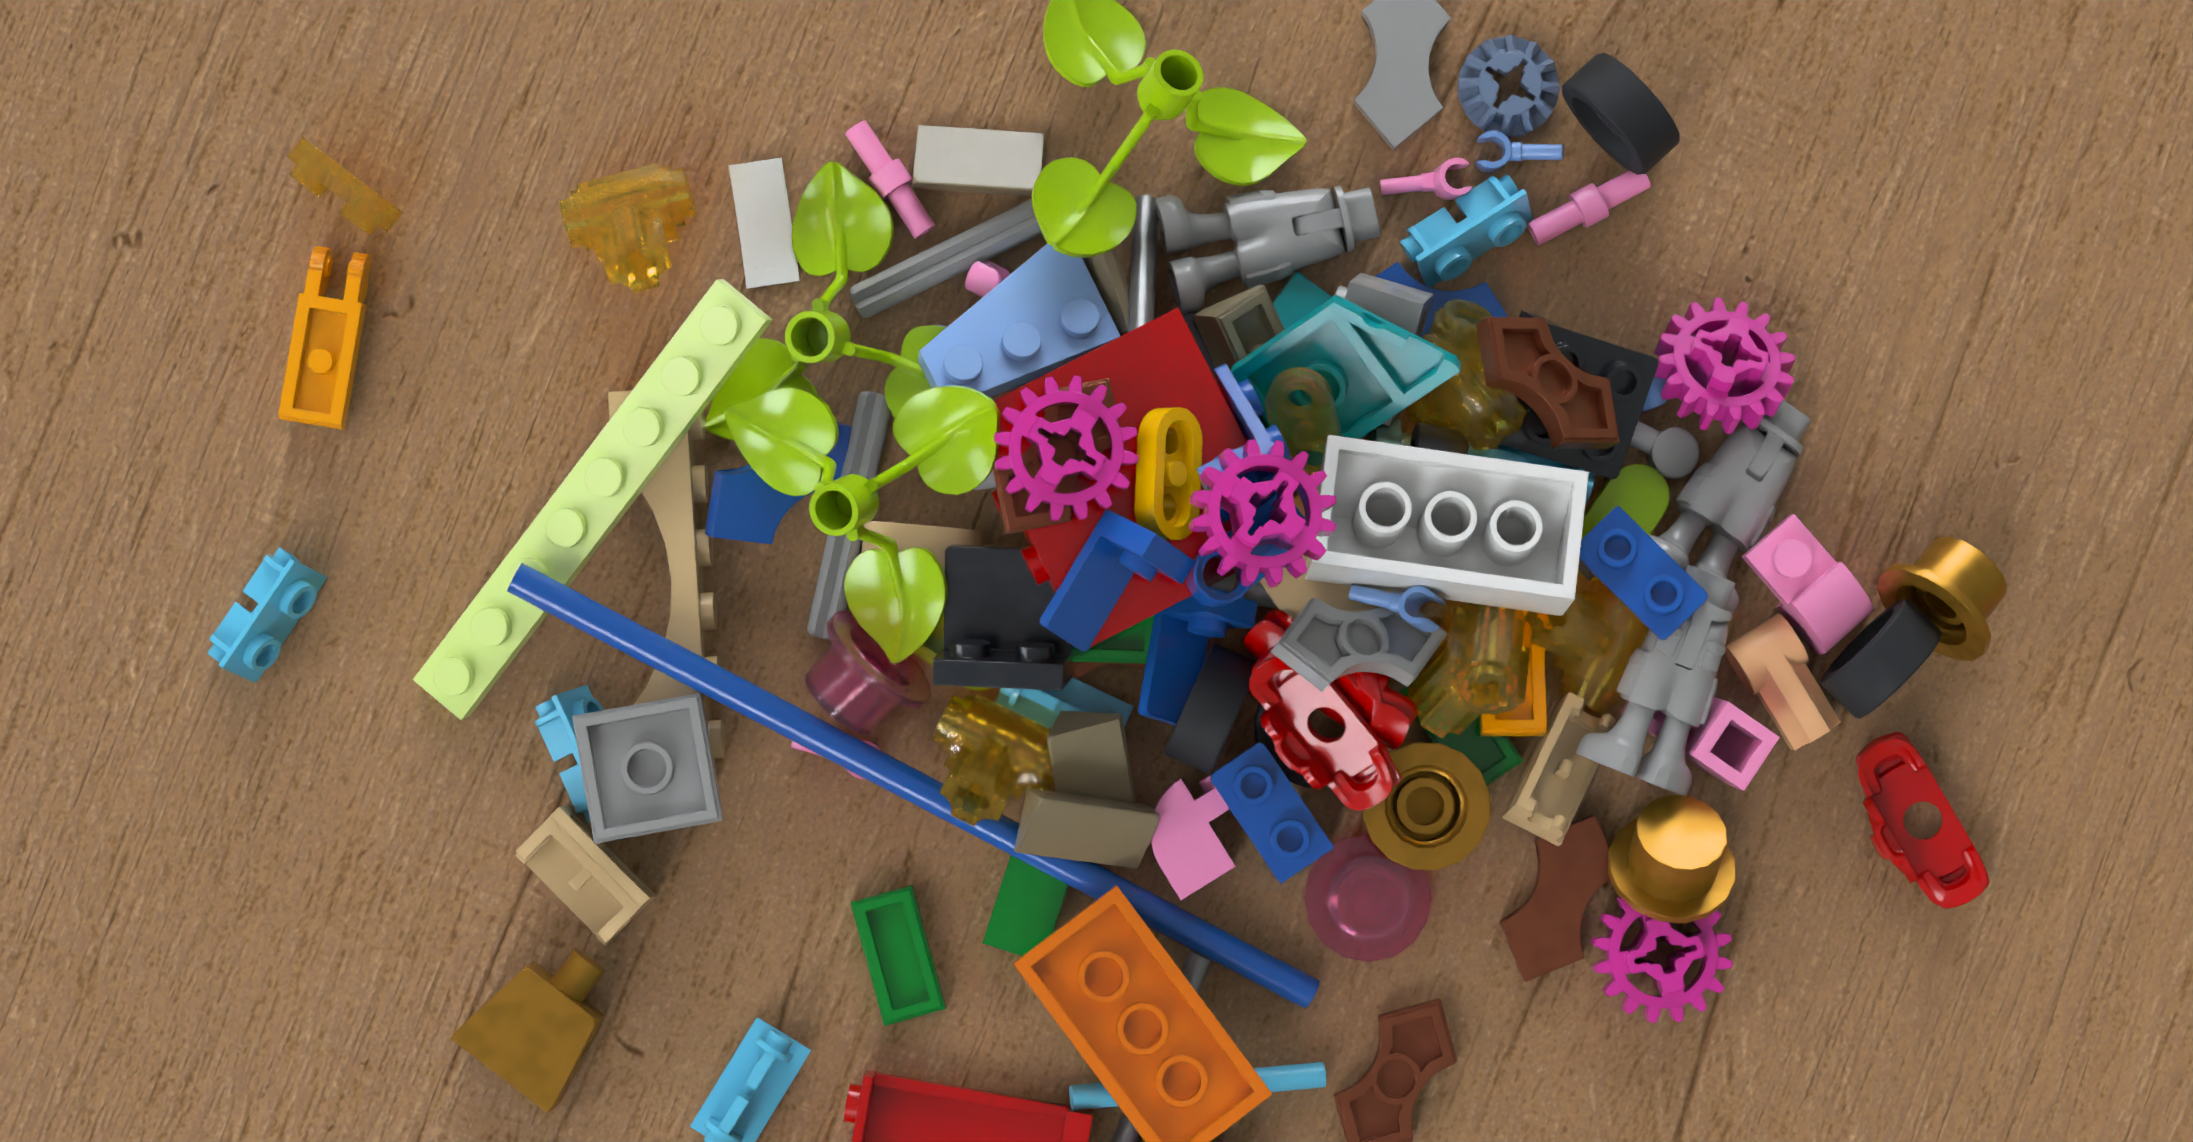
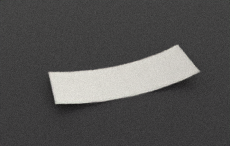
M782 158L728 165L738 223L746 289L800 281L797 259L792 247V221Z

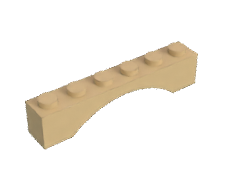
M632 390L608 392L610 419ZM703 411L643 489L642 494L653 510L666 545L671 576L670 619L665 638L720 666L718 656L708 657L707 631L717 630V607L715 593H704L703 567H713L712 537L705 534V529H700L699 504L709 503L707 466L696 465L695 440L705 439V416ZM654 669L646 688L634 705L700 692ZM702 694L715 764V759L725 758L724 725L722 720H712L711 698Z

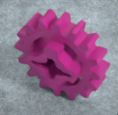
M1722 298L1714 299L1709 312H1705L1697 302L1691 303L1684 317L1675 314L1671 318L1665 333H1662L1655 348L1654 354L1659 356L1654 377L1667 379L1660 396L1663 400L1678 397L1682 403L1676 415L1682 419L1692 411L1700 415L1699 425L1702 430L1706 431L1713 419L1722 422V427L1726 434H1733L1740 419L1751 430L1758 428L1764 414L1773 417L1777 413L1793 384L1794 378L1788 373L1795 362V355L1780 352L1787 339V335L1785 332L1773 334L1767 332L1766 327L1771 317L1766 313L1759 316L1756 320L1747 317L1748 303L1741 301L1735 312L1726 311Z
M1080 376L1073 377L1068 391H1059L1054 378L1048 377L1045 379V395L1038 398L1034 392L1026 387L1020 392L1022 402L1026 408L1019 412L1016 409L1006 407L1003 411L1002 416L1008 423L1013 425L1012 432L995 433L993 442L1000 446L1008 447L1009 455L998 459L994 464L996 470H1012L1015 478L1010 481L1005 489L1009 495L1017 493L1023 488L1030 494L1025 510L1031 513L1041 502L1050 504L1051 521H1058L1060 519L1064 506H1072L1078 520H1083L1087 518L1088 501L1094 499L1105 510L1112 505L1110 496L1106 491L1109 485L1126 490L1130 482L1119 472L1121 465L1137 464L1139 456L1131 451L1124 450L1123 442L1129 441L1138 433L1136 427L1120 428L1117 420L1127 408L1123 402L1109 409L1102 404L1107 387L1104 385L1098 386L1089 396L1082 393ZM1068 404L1078 406L1071 418L1053 423L1036 416L1042 410L1055 405ZM1097 419L1101 421L1109 436L1110 460L1095 449L1091 429ZM1038 432L1043 433L1049 438L1054 436L1058 439H1063L1068 432L1076 434L1080 438L1076 449L1084 454L1083 458L1092 463L1093 466L1083 460L1078 462L1071 458L1063 466L1056 464L1052 460L1055 448L1048 443L1049 439ZM1022 437L1037 448L1041 468L1034 479L1029 475L1023 464L1021 456ZM1079 474L1096 482L1091 487L1076 493L1054 492L1061 479Z
M1253 439L1248 440L1243 446L1242 459H1239L1230 448H1227L1218 456L1223 472L1207 466L1202 471L1199 478L1210 489L1209 491H1194L1190 496L1189 503L1197 508L1204 509V514L1194 518L1189 523V529L1194 532L1207 533L1209 539L1198 550L1201 557L1216 551L1223 557L1217 569L1218 574L1223 576L1236 566L1242 569L1241 582L1243 586L1249 587L1260 572L1264 573L1269 587H1276L1282 582L1283 568H1286L1296 579L1308 571L1302 555L1318 561L1327 550L1316 537L1330 536L1335 531L1337 524L1329 519L1322 518V512L1330 509L1337 502L1336 496L1319 495L1317 487L1327 477L1324 470L1308 475L1303 470L1309 454L1302 451L1291 461L1283 458L1284 443L1279 440L1274 442L1267 454H1261L1258 443ZM1252 471H1265L1275 474L1271 480L1252 483L1244 476L1241 479L1237 477ZM1295 489L1303 502L1305 520L1296 514L1293 498ZM1276 492L1277 497L1271 504L1273 508L1269 514L1270 520L1263 526H1259L1249 535L1248 530L1254 523L1252 519L1256 513L1255 507L1262 501H1266ZM1220 507L1230 514L1233 531L1230 538L1226 534L1221 522ZM1271 543L1280 550L1283 548L1289 550L1275 556L1250 554L1254 547Z
M1617 896L1618 905L1622 910L1621 914L1615 917L1610 914L1601 913L1599 917L1602 923L1610 929L1607 937H1591L1592 945L1605 950V958L1591 964L1592 970L1596 973H1609L1611 979L1602 988L1603 993L1611 997L1623 992L1625 996L1620 1009L1629 1015L1640 1004H1643L1645 1020L1652 1023L1657 1022L1661 1009H1667L1669 1016L1675 1022L1683 1021V1005L1687 1003L1700 1012L1706 1010L1707 1007L1701 995L1702 992L1707 988L1711 991L1722 993L1724 986L1714 978L1716 969H1730L1733 964L1729 959L1718 955V947L1725 946L1732 941L1730 934L1713 932L1712 926L1722 916L1717 910L1708 918L1692 921L1691 923L1697 932L1681 934L1671 928L1670 922L1657 921L1636 912L1620 896ZM1638 918L1640 926L1638 934L1630 946L1620 948L1626 930ZM1660 937L1663 942L1685 947L1677 949L1676 953L1666 957L1667 967L1664 969L1656 962L1640 959V957L1647 956V952L1656 949L1657 943L1655 938ZM1702 958L1697 975L1685 987L1683 979L1685 972L1693 960ZM1640 972L1647 974L1652 978L1654 989L1657 990L1658 995L1641 992L1628 980L1625 974Z

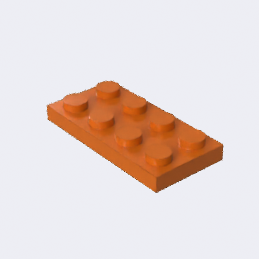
M1118 886L1111 888L1012 963L1145 1142H1211L1272 1095L1263 1080Z

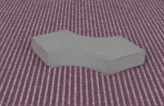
M1374 0L1361 12L1362 19L1373 38L1375 63L1368 84L1354 99L1353 104L1393 151L1443 109L1431 85L1429 58L1434 41L1449 24L1451 17L1436 0Z
M1311 598L1270 652L1321 692L1336 679L1356 672L1383 674L1408 687L1416 679L1448 633L1441 627L1434 632L1418 630L1400 616V613L1389 611L1387 608L1378 607L1361 612L1343 611L1317 598ZM1418 611V617L1432 621L1422 612Z

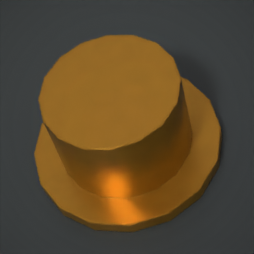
M1939 537L1928 546L1914 565L1894 563L1885 569L1878 578L1877 591L1885 609L1902 598L1908 599L1942 631V637L1933 650L1934 652L1954 660L1974 661L1984 655L1989 649L1992 635L1986 620L2006 596L2007 585L2003 574L1995 563L1980 550L1965 541L1953 537Z
M1412 743L1390 752L1389 754L1402 776V781L1392 789L1390 795L1382 802L1367 810H1362V818L1371 841L1388 859L1413 870H1440L1462 861L1480 844L1490 821V794L1481 771L1463 753L1441 743Z
M1668 795L1652 801L1643 808L1639 817H1636L1618 831L1608 852V875L1617 894L1636 912L1661 922L1685 924L1708 918L1726 903L1735 883V859L1727 845L1726 827L1720 815L1707 803L1691 796Z

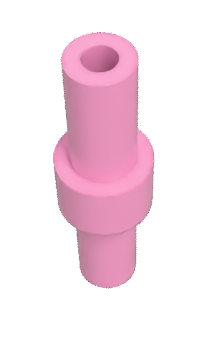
M866 120L850 128L845 135L872 174L868 181L873 189L880 195L883 201L887 199L890 201L914 239H918L931 231L936 224L909 184L912 183L913 179L900 159H891Z
M1627 171L1598 187L1590 183L1569 194V202L1527 223V228L1534 242L1539 246L1580 224L1588 228L1609 217V209L1651 188V183L1647 174L1636 175L1631 171Z

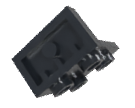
M1522 310L1519 315L1522 318H1544ZM1544 318L1547 321L1556 346L1574 366L1590 375L1608 378L1610 381L1620 442L1609 449H1552L1548 432L1536 412L1518 396L1495 387L1480 431L1501 445L1615 479L1620 474L1656 373L1658 360L1650 355L1563 328Z
M952 544L946 548L945 575L948 585V598L944 610V648L933 659V685L1062 691L1073 677V646L1069 643L1067 644L1065 640L1040 624V618L1055 593L1049 581L1037 585L1020 552V550L1026 547Z

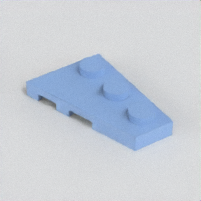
M1046 244L920 349L917 360L931 388L948 385L964 386L992 397L1037 379L1120 337V334L1083 259L1059 253L1051 245Z

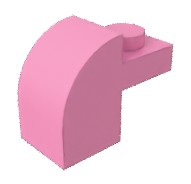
M1795 514L1789 515L1742 556L1744 561L1779 599L1780 603L1775 608L1817 655L1825 654L1874 611L1868 595L1842 561L1836 562Z
M1714 697L1705 726L1700 724L1699 727L1692 725L1690 727L1685 747V760L1719 781L1745 791L1780 737L1730 702ZM1628 701L1620 711V714H1623ZM1660 710L1655 711L1648 729V733L1655 738L1658 737L1666 716Z
M1211 774L1198 782L1204 793L1196 798L1192 797L1182 779H1177L1163 792L1154 810L1160 813L1158 826L1151 839L1152 850L1160 868L1180 900H1183L1236 867L1208 823L1229 810V807L1211 782Z

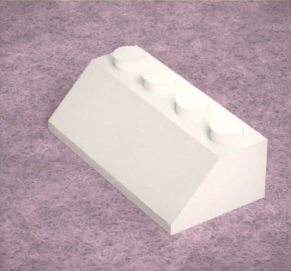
M1334 435L1327 436L1321 471L1324 470L1327 477L1318 486L1317 490L1319 495L1336 496L1337 503L1330 509L1322 512V518L1329 519L1337 525L1335 531L1330 536L1316 537L1327 551L1318 561L1307 557L1306 566L1308 571L1305 572V580L1348 586L1356 584L1397 593H1404L1413 586H1423L1446 600L1563 616L1575 600L1589 472Z

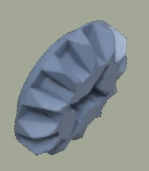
M1513 34L1485 40L1468 55L1458 77V96L1467 117L1485 132L1499 131L1507 137L1525 135L1541 126L1553 112L1560 91L1555 61L1550 59L1540 48L1538 42L1518 38ZM1522 64L1525 68L1521 72L1523 77L1519 85L1533 101L1525 96L1521 98L1517 95H1511L1507 101L1501 103L1498 109L1495 108L1493 104L1498 98L1496 93L1499 90V85L1492 79L1493 76L1485 70L1487 69L1493 74L1497 72L1500 75L1507 76L1512 69L1516 70L1518 65Z

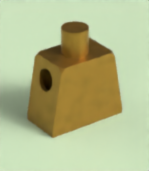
M577 949L571 952L554 976L540 965L531 963L524 967L457 1029L450 1039L546 1113H549L563 1099L605 1016L584 999L605 971L594 960Z

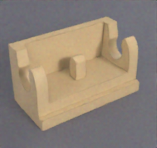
M1568 692L1553 707L1547 720V733L1539 737L1501 817L1558 847L1562 844L1599 765L1595 761L1576 754L1580 740L1588 733L1609 732L1616 723L1615 718L1610 714H1604L1602 718H1597L1584 712L1585 699L1571 692Z
M568 805L558 807L516 850L517 854L515 856L523 864H526L605 946L657 896L604 842L594 844L592 830Z

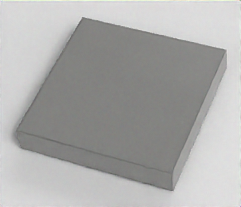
M702 693L572 716L594 844L724 820Z

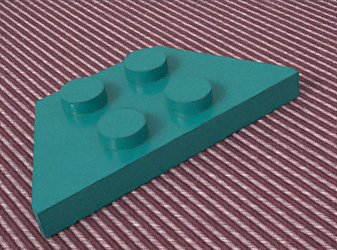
M1335 295L1232 365L1231 373L1237 383L1246 379L1249 380L1264 410V415L1258 418L1265 429L1272 425L1277 426L1287 444L1291 458L1293 459L1302 451L1309 454L1303 468L1308 474L1322 464L1328 435L1355 439L1362 438L1459 373L1462 363L1456 355Z

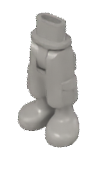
M1334 186L1332 189L1314 188L1275 193L1274 190L1258 189L1253 192L1226 196L1223 212L1213 214L1189 212L1184 207L1182 201L1173 195L1155 198L1158 230L1165 256L1181 253L1216 241L1231 239L1235 243L1233 251L1207 257H1184L1168 261L1167 269L1176 305L1182 314L1199 310L1204 303L1205 293L1225 281L1238 277L1240 283H1244L1247 289L1281 281L1291 276L1294 270L1331 259L1344 251L1346 253L1354 251V242L1380 237L1379 222L1369 187L1343 193L1341 186Z
M1784 400L1773 417L1764 414L1756 429L1751 430L1742 420V424L1734 430L1733 434L1728 436L1708 463L1702 464L1694 472L1692 478L1679 494L1675 502L1678 504V511L1681 513V516L1660 536H1649L1685 571L1689 564L1688 555L1704 528L1711 526L1714 536L1693 567L1727 579L1730 565L1737 551H1749L1763 538L1769 525L1772 524L1776 513L1775 505L1793 472L1797 457L1802 454L1803 446L1799 441L1810 425L1811 420ZM1735 588L1725 609L1731 613H1734L1739 604V595Z
M1691 565L1687 566L1685 572L1707 592L1708 598L1706 603L1667 640H1660L1650 630L1648 631L1641 648H1636L1629 658V663L1617 687V692L1621 693V698L1628 701L1623 714L1609 732L1588 733L1583 736L1576 751V754L1630 776H1636L1646 782L1687 796L1693 782L1692 773L1685 763V747L1691 725L1699 727L1702 724L1705 726L1714 695L1717 693L1718 679L1716 675L1722 655H1724L1726 649L1728 621H1732L1733 613L1725 609L1736 584ZM1660 710L1666 716L1651 751L1642 757L1651 720L1655 711Z

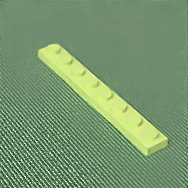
M716 279L413 680L460 720L469 718L549 614L507 592L521 563L569 587L773 319L724 279Z

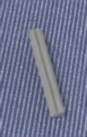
M1032 199L853 285L850 289V296L859 314L863 318H870L970 269L975 262L983 263L1042 234L1033 211Z
M863 391L859 394L841 477L848 474H857L870 480L877 476L891 415L884 394L871 391ZM847 534L827 536L807 626L808 634L831 641L839 640L842 636L848 609L844 590L845 576L853 560L860 555L863 540L849 541Z

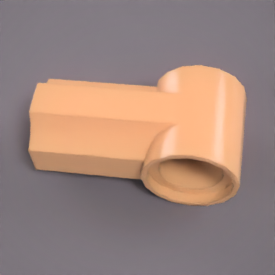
M1781 614L1774 615L1725 645V655L1736 675L1752 695H1758L1790 750H1797L1815 741L1841 723L1825 697L1823 690L1806 665L1809 662V658L1803 644L1791 625Z

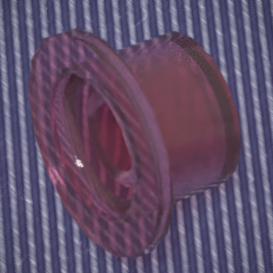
M839 610L827 621V634L832 642V646L806 673L805 683L814 699L832 718L856 733L870 735L898 704L909 708H920L932 696L931 685L922 668L911 655L901 662L892 663L880 645L859 625L852 612Z
M1369 834L1342 839L1333 845L1334 848L1318 858L1308 873L1304 893L1308 922L1321 942L1342 957L1364 962L1392 958L1412 945L1427 923L1432 899L1427 874L1424 870H1413L1388 859L1371 841Z

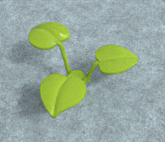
M1050 0L1044 18L1043 42L1049 61L1064 78L1075 85L1091 87L1098 84L1106 76L1114 85H1121L1144 77L1137 89L1139 105L1144 113L1101 175L1087 161L1066 157L1054 160L1046 165L1034 182L1032 189L1033 211L1047 244L1051 245L1057 252L1078 258L1094 257L1113 250L1129 235L1136 220L1137 203L1134 196L1128 190L1110 181L1153 120L1175 119L1186 108V127L1191 131L1199 132L1194 141V153L1199 163L1215 178L1236 186L1253 185L1265 180L1287 160L1297 154L1306 144L1307 139L1288 120L1269 106L1244 92L1226 87H1214L1201 92L1199 89L1204 79L1202 67L1192 55L1185 51L1167 50L1161 53L1156 60L1148 57L1142 65L1138 66L1145 52L1146 40L1144 32L1135 17L1115 0Z
M830 161L826 163L809 182L798 204L791 236L795 257L805 272L814 276H825L836 272V277L821 298L813 300L812 311L801 312L790 320L785 331L786 345L770 338H759L712 399L710 410L705 420V429L712 434L734 441L724 415V410L733 404L783 387H800L818 395L815 386L801 374L807 370L809 363L834 362L843 355L878 361L896 367L889 374L885 383L886 403L894 418H896L899 410L909 399L931 388L917 360L919 350L946 329V327L927 325L913 328L906 335L902 345L901 356L892 352L850 342L851 334L846 321L837 313L829 311L830 304L848 282V269L856 272H866L877 267L891 248L894 236L892 215L887 204L875 190L838 162Z
M938 386L914 395L902 406L893 423V434L896 441L910 456L870 480L857 474H848L834 480L837 465L827 455L835 448L838 442V425L829 405L814 392L800 387H783L727 407L724 410V415L734 441L747 462L764 482L773 489L791 496H804L815 491L810 500L809 512L814 525L821 532L830 536L847 534L849 541L854 542L861 539L884 548L869 549L853 560L846 572L844 581L846 600L852 615L859 625L880 645L892 663L901 662L912 655L931 637L943 616L948 598L946 575L935 555L928 549L910 547L899 552L897 543L893 538L866 529L864 525L870 522L878 511L879 497L877 491L918 466L924 483L939 493L959 495L981 485L992 472L998 456L999 444L993 442L995 433H999L1000 411L996 403L982 392L964 386Z

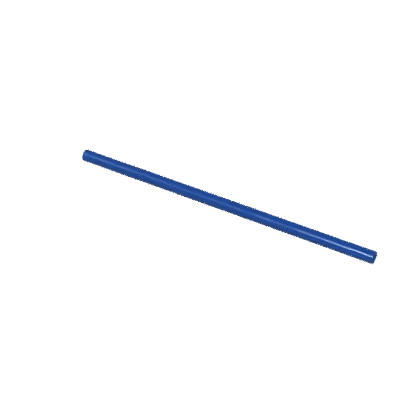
M521 563L507 592L1096 900L1114 886H1118L1149 928L1306 1009L1314 998L1320 980L1096 863L1017 853L1014 849L1020 823L528 565Z

